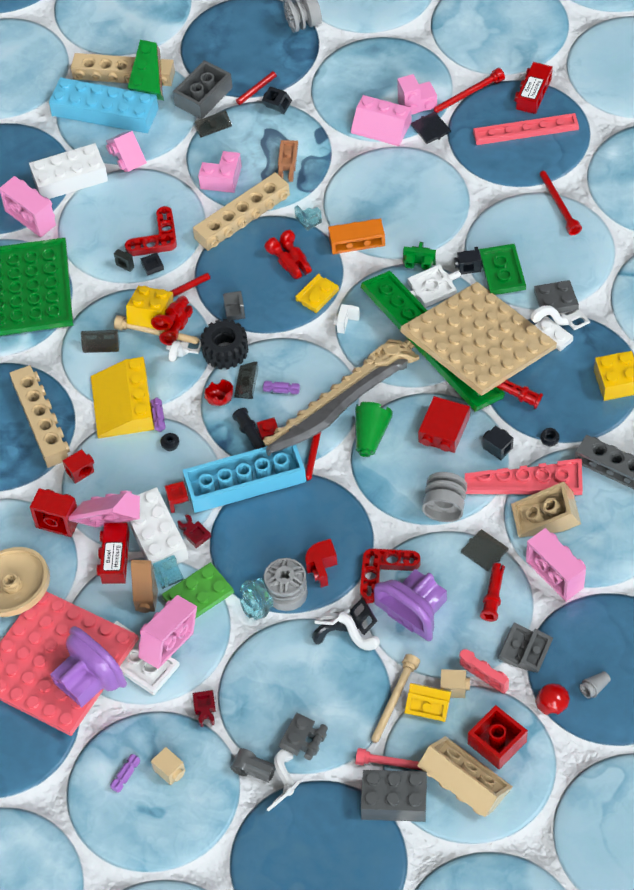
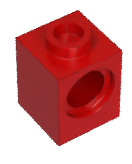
M82 449L62 460L66 473L75 484L94 473L93 464L95 462L90 454L86 455Z

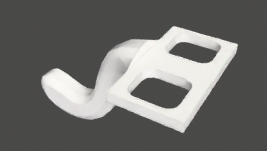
M546 305L539 307L531 314V319L534 323L539 322L546 315H551L555 323L561 326L569 325L573 330L590 323V320L580 309L565 315L564 313H559L554 307ZM578 318H582L585 321L579 325L572 323V321Z
M199 339L197 349L188 348L189 343L184 341H174L172 345H167L169 361L174 362L177 356L183 357L188 353L199 354L201 340Z
M331 608L315 620V624L334 625L338 621L345 624L352 641L363 650H374L380 644L377 636L369 638L360 636L355 622L348 615L350 609ZM324 619H333L331 621H323Z
M284 749L280 750L274 757L276 771L284 782L283 793L267 808L268 811L287 796H291L295 788L301 783L299 780L294 783L284 763L291 761L294 755Z

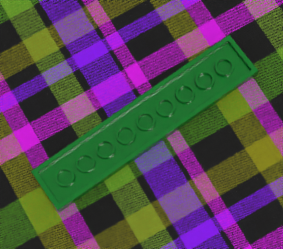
M391 271L361 283L360 288L399 330H401V326L428 311ZM407 337L475 412L504 398L505 393L496 387L481 396Z

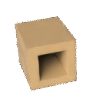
M441 669L440 689L452 691L450 698H465L466 690L470 691V678H466V670Z
M167 747L151 760L153 770L169 785L179 781L184 776L185 767L183 761Z

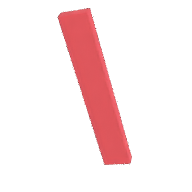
M572 113L473 128V135L476 145L579 130V124L576 114Z

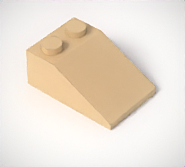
M561 482L511 504L519 537L535 536L544 528L550 533L564 532L581 524L574 493L565 482Z

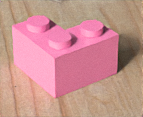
M414 74L397 79L399 105L410 107L411 115L431 110L437 106V94L430 81L419 84Z
M133 131L123 132L106 140L107 151L110 155L118 157L117 163L124 172H129L147 163Z
M223 151L219 164L202 162L198 175L200 189L235 193L242 168L240 153Z

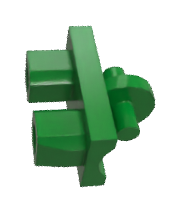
M419 242V247L404 246L403 262L405 263V268L412 269L415 263L421 264L423 270L432 268L433 265H436V250L424 247V242Z

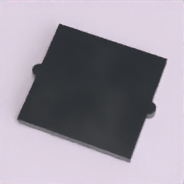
M435 111L426 116H421L420 119L411 123L413 129L426 144L437 139L440 140L441 137L451 133L450 128Z

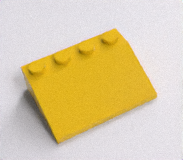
M144 357L125 359L91 376L98 439L154 430Z

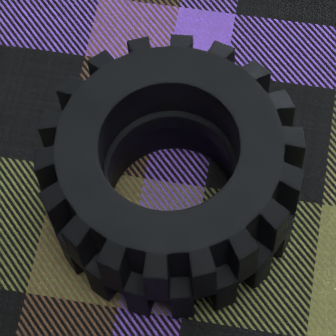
M216 320L214 324L211 322L208 324L209 327L203 329L204 332L201 333L200 339L203 357L208 364L211 363V366L214 368L217 366L218 369H230L232 366L235 368L238 363L242 364L249 350L244 327H241L240 323L235 324L234 320ZM224 342L231 343L227 346H218L219 344Z

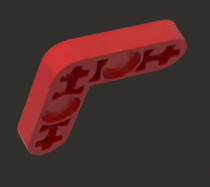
M163 206L156 212L159 229L158 235L127 240L125 243L126 252L132 256H140L174 250L177 247V240L171 208ZM163 214H166L167 220L163 219ZM165 226L171 227L168 231L162 230ZM150 242L155 243L153 247H147L146 245Z
M366 550L363 554L361 598H364L368 604L374 602L375 584L380 582L381 569L417 570L421 565L419 553L411 550ZM371 556L375 557L373 566H370ZM390 556L398 559L395 563L387 562V558ZM410 558H414L413 563H409ZM372 572L376 574V577L370 580L365 575ZM368 586H371V596H367Z

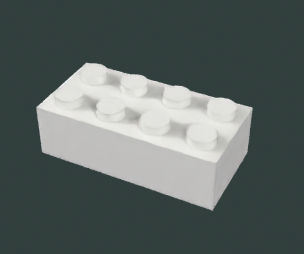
M96 143L29 163L37 191L41 196L48 199L108 181L106 168Z
M156 487L138 494L137 496H140V519L127 522L145 560H151L154 573L188 560L186 545L158 488Z

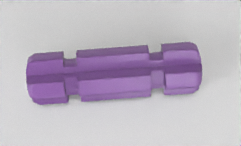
M264 381L263 391L284 394L291 392V394L297 395L300 392V384L292 383L290 385V383L286 382L272 383V381Z
M156 397L151 400L154 428L158 432H162L166 428L162 400Z
M131 754L128 757V762L124 763L116 775L117 778L113 779L110 784L113 791L119 793L124 787L123 783L126 784L135 771L134 768H137L140 763L138 756Z

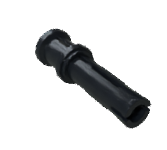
M247 408L236 410L232 417L238 422L240 431L247 435L254 449L266 447L255 428V421L251 420L248 415Z

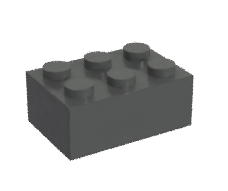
M204 60L173 91L175 106L203 119L233 88L231 73Z
M363 770L362 820L426 822L427 772Z

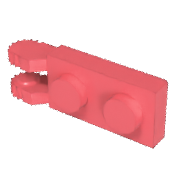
M467 649L460 651V666L502 694L506 693L509 689V678L503 672L496 671L486 661L477 659L472 651Z

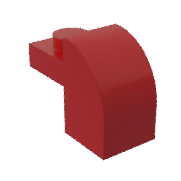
M331 539L312 545L305 557L307 574L312 572L314 580L319 581L321 588L328 586V576L325 568L338 565L337 554Z

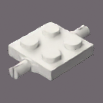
M439 264L407 278V283L412 289L410 292L426 308L457 294V289L452 281L460 278L461 273L457 270L448 274Z

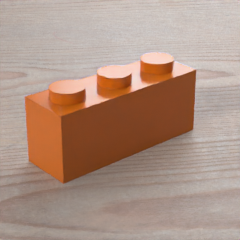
M381 218L328 227L332 254L385 246V233Z

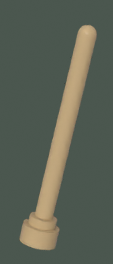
M117 315L114 321V329L122 331L128 328L158 336L164 331L127 324L126 317ZM179 333L177 340L193 344L199 343L198 337Z
M406 654L402 661L403 671L371 737L373 743L379 742L410 673L414 672L420 664V659L412 654Z

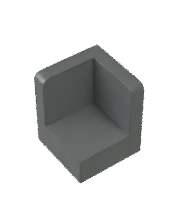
M241 291L224 293L223 298L227 321L245 319Z

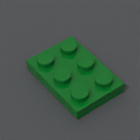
M515 243L479 249L490 293L497 295L526 290V283Z

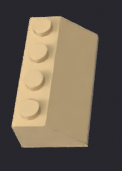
M446 736L431 744L417 765L422 769V772H427V776L438 781L442 788L450 790L459 801L467 803L473 808L475 813L484 817L495 810L513 787Z

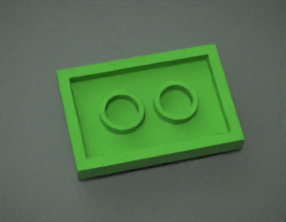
M210 562L164 592L162 598L166 603L177 595L197 606V618L232 595L234 590Z

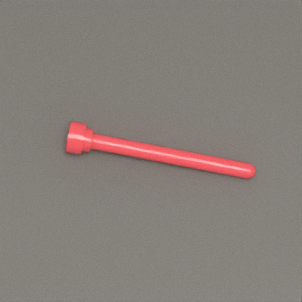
M357 749L356 765L364 766V764H369L370 762L422 771L417 766L419 761L370 754L366 749Z

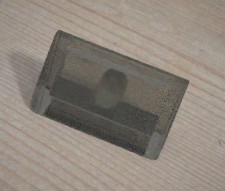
M226 110L193 123L200 138L232 127Z
M118 330L81 331L83 353L119 352L120 339Z
M251 362L240 366L234 398L253 399L259 369L258 362Z

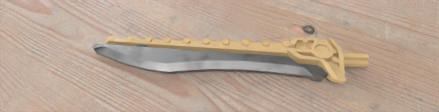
M389 339L385 344L378 347L364 360L362 367L354 368L353 374L343 376L342 382L340 384H333L330 392L321 393L320 399L310 402L308 409L299 410L296 418L288 419L285 427L276 428L273 436L265 437L263 442L268 446L266 448L267 455L270 456L273 452L296 445L328 428L352 403L367 391L397 371L407 368L408 363L419 360V355L411 350L415 346L408 339L404 342Z

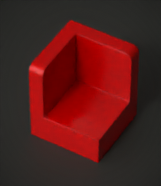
M184 481L165 486L170 511L175 513V504L189 501Z

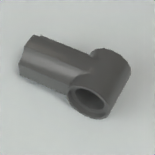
M244 748L239 749L231 765V770L240 776L246 777L250 775L268 783L272 780L276 769L273 763L256 757L253 752Z

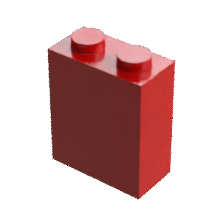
M434 396L418 431V442L425 446H433L446 452L455 453L470 418V406Z

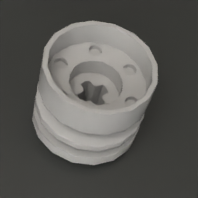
M283 0L285 18L293 32H298L299 29L304 30L306 23L309 27L322 24L321 10L317 0Z
M450 472L431 474L426 482L422 506L424 514L439 522L459 520L463 516L464 500L467 492V482L465 479Z
M281 558L271 562L264 573L268 602L271 606L281 611H292L301 607L308 595L304 567L295 559Z

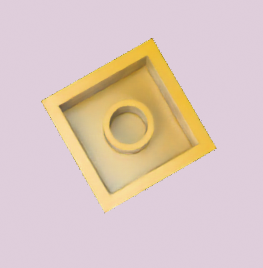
M138 285L126 305L127 324L155 329L151 325V320L155 315H165V310L173 302V292Z
M632 351L595 358L594 373L604 401L634 395V356Z

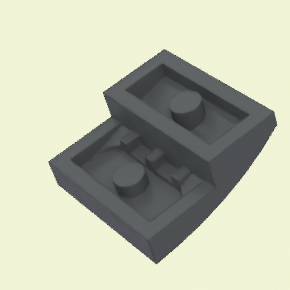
M514 622L497 659L521 669L538 673L553 637L537 629L531 631Z

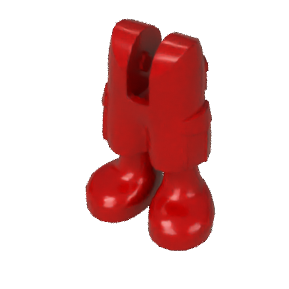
M286 230L281 234L280 242L277 238L273 237L265 243L264 247L268 253L279 258L278 263L284 270L288 271L293 278L299 279L302 277L301 271L307 275L312 272V268L299 247H294V232Z
M184 295L168 306L165 310V315H155L151 320V325L155 329L164 330L160 334L159 339L165 345L170 346L174 341H177L179 330L184 329L188 318L193 313V308L191 305H187L189 301Z

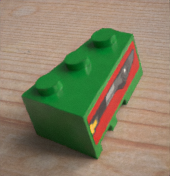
M140 40L128 89L155 94L158 100L164 101L160 49L156 42Z

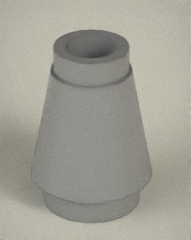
M603 671L584 679L582 684H580V690L586 698H595L611 681L608 673Z

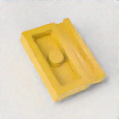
M318 273L295 296L296 301L301 302L303 306L317 313L339 291V286L327 278H322Z
M410 683L404 713L445 722L452 691Z

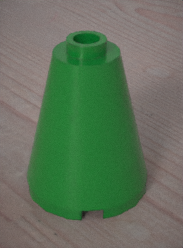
M361 402L360 406L356 404V451L360 456L370 457V455L375 454L393 416V411L387 407L385 410L381 408V404L374 402Z

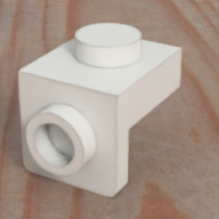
M341 304L339 314H336L334 318V325H337V333L345 334L348 319L359 321V307Z

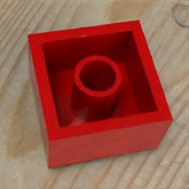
M39 488L30 505L35 527L72 538L78 525L76 522L69 521V516L77 508L75 498L69 494L63 495L55 493L50 489L44 490Z
M495 705L468 732V745L500 770L527 742L528 730Z

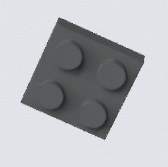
M570 280L534 286V293L539 307L552 306L559 313L579 310V304Z

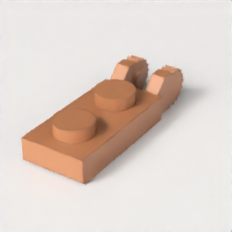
M281 140L278 175L284 178L283 171H289V182H293L299 144L298 141Z

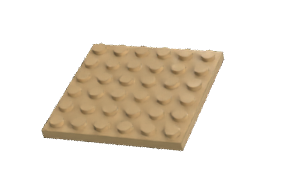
M478 282L404 324L400 330L402 334L481 396L556 349L557 342L493 293H490L489 290Z

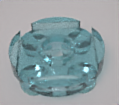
M262 579L245 581L240 588V593L243 592V598L240 599V603L247 617L254 618V620L265 618L269 613V609L273 607V599L269 596L264 581Z

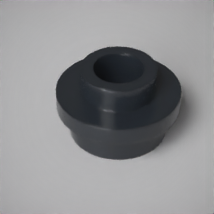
M546 428L540 435V440L545 446H555L560 439L559 433L553 428Z
M174 433L164 434L160 440L162 448L167 451L177 449L180 442L179 437Z

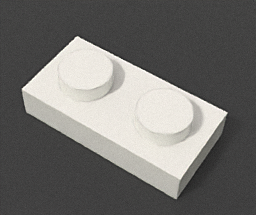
M547 316L535 324L539 330L557 342L556 349L562 351L573 341V336Z

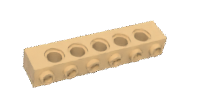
M75 53L71 64L72 77L75 80L129 83L135 57ZM161 59L163 86H172L175 74L174 60Z
M276 172L194 226V239L207 251L216 247L220 242L231 237L248 223L259 218L263 213L271 210L281 201L286 200L290 196L289 184Z
M31 365L10 372L12 384L47 468L63 463L62 460L68 457L67 453L70 452L67 441H62L64 435L61 427H56L58 423L56 415L50 412L52 407L49 399L45 400L44 398L46 392L43 385L39 386L38 384L40 378L37 371L33 372Z

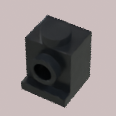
M270 86L267 92H265L262 102L267 108L285 114L292 99L286 91Z
M474 247V250L457 252V257L453 258L454 266L458 268L461 275L481 272V257L478 247Z

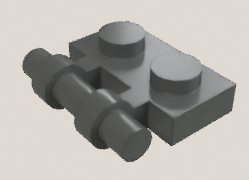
M296 712L278 747L296 756L301 750L305 752V759L311 760L318 753L320 743L325 740L328 727L321 724L319 729H314L315 721ZM307 737L312 738V742H306Z

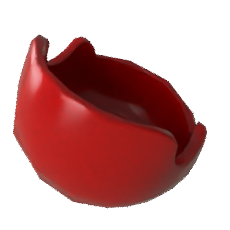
M222 379L218 384L211 382L204 391V398L210 405L224 406L232 399L233 385L225 379Z
M554 683L543 686L536 697L537 708L545 715L550 713L560 714L568 707L570 701L569 693L565 687Z

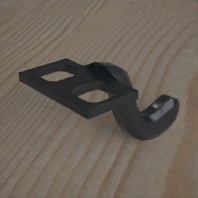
M361 598L350 609V615L357 629L365 635L377 622L376 617L364 598ZM362 603L364 610L356 616L354 611ZM370 616L372 622L364 629L362 623ZM339 621L334 625L322 624L314 631L312 639L315 644L319 645L330 631L348 632L347 627Z

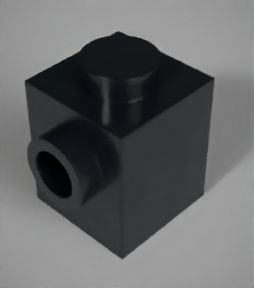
M495 425L484 434L483 449L499 460H502L513 449L514 437L509 435L506 430L500 429Z

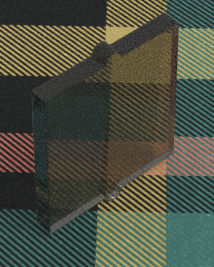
M481 529L473 538L469 539V543L461 550V553L486 571H489L492 568V564L500 562V558L509 548Z

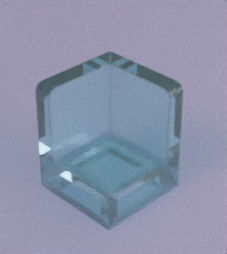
M298 205L294 207L295 218L307 231L322 223L321 211L318 207L314 209L307 208L304 211Z
M175 555L153 563L154 573L162 589L184 580L177 565Z

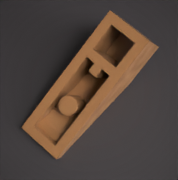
M131 560L135 610L142 613L155 612L158 588L151 560Z

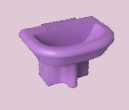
M415 569L403 583L397 580H388L375 584L374 603L376 606L426 641L433 639L434 614L447 601V590L435 582L434 576L431 573L423 575Z
M76 626L69 629L70 635L66 640V648L70 656L50 676L54 684L82 708L101 689L113 691L119 687H126L127 682L118 663L99 643L82 629Z

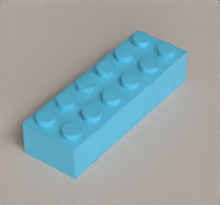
M61 77L49 100L52 116L147 134L159 109L157 95Z
M293 445L273 452L270 456L267 455L266 448L268 446L183 469L184 481L194 513L305 483V468L297 446Z

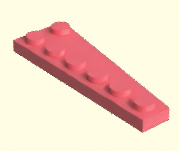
M582 459L557 461V464L549 465L541 463L534 467H527L525 465L520 466L519 469L511 470L502 468L465 473V481L467 482L466 494L533 495L561 482H565L574 495H582Z

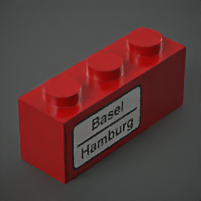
M533 62L531 68H527L525 80L521 81L520 91L516 92L514 99L517 102V110L533 114L537 113L552 80L553 66Z
M104 523V529L100 531L102 547L98 549V557L101 559V563L97 564V576L101 577L102 584H126L130 538L128 523Z

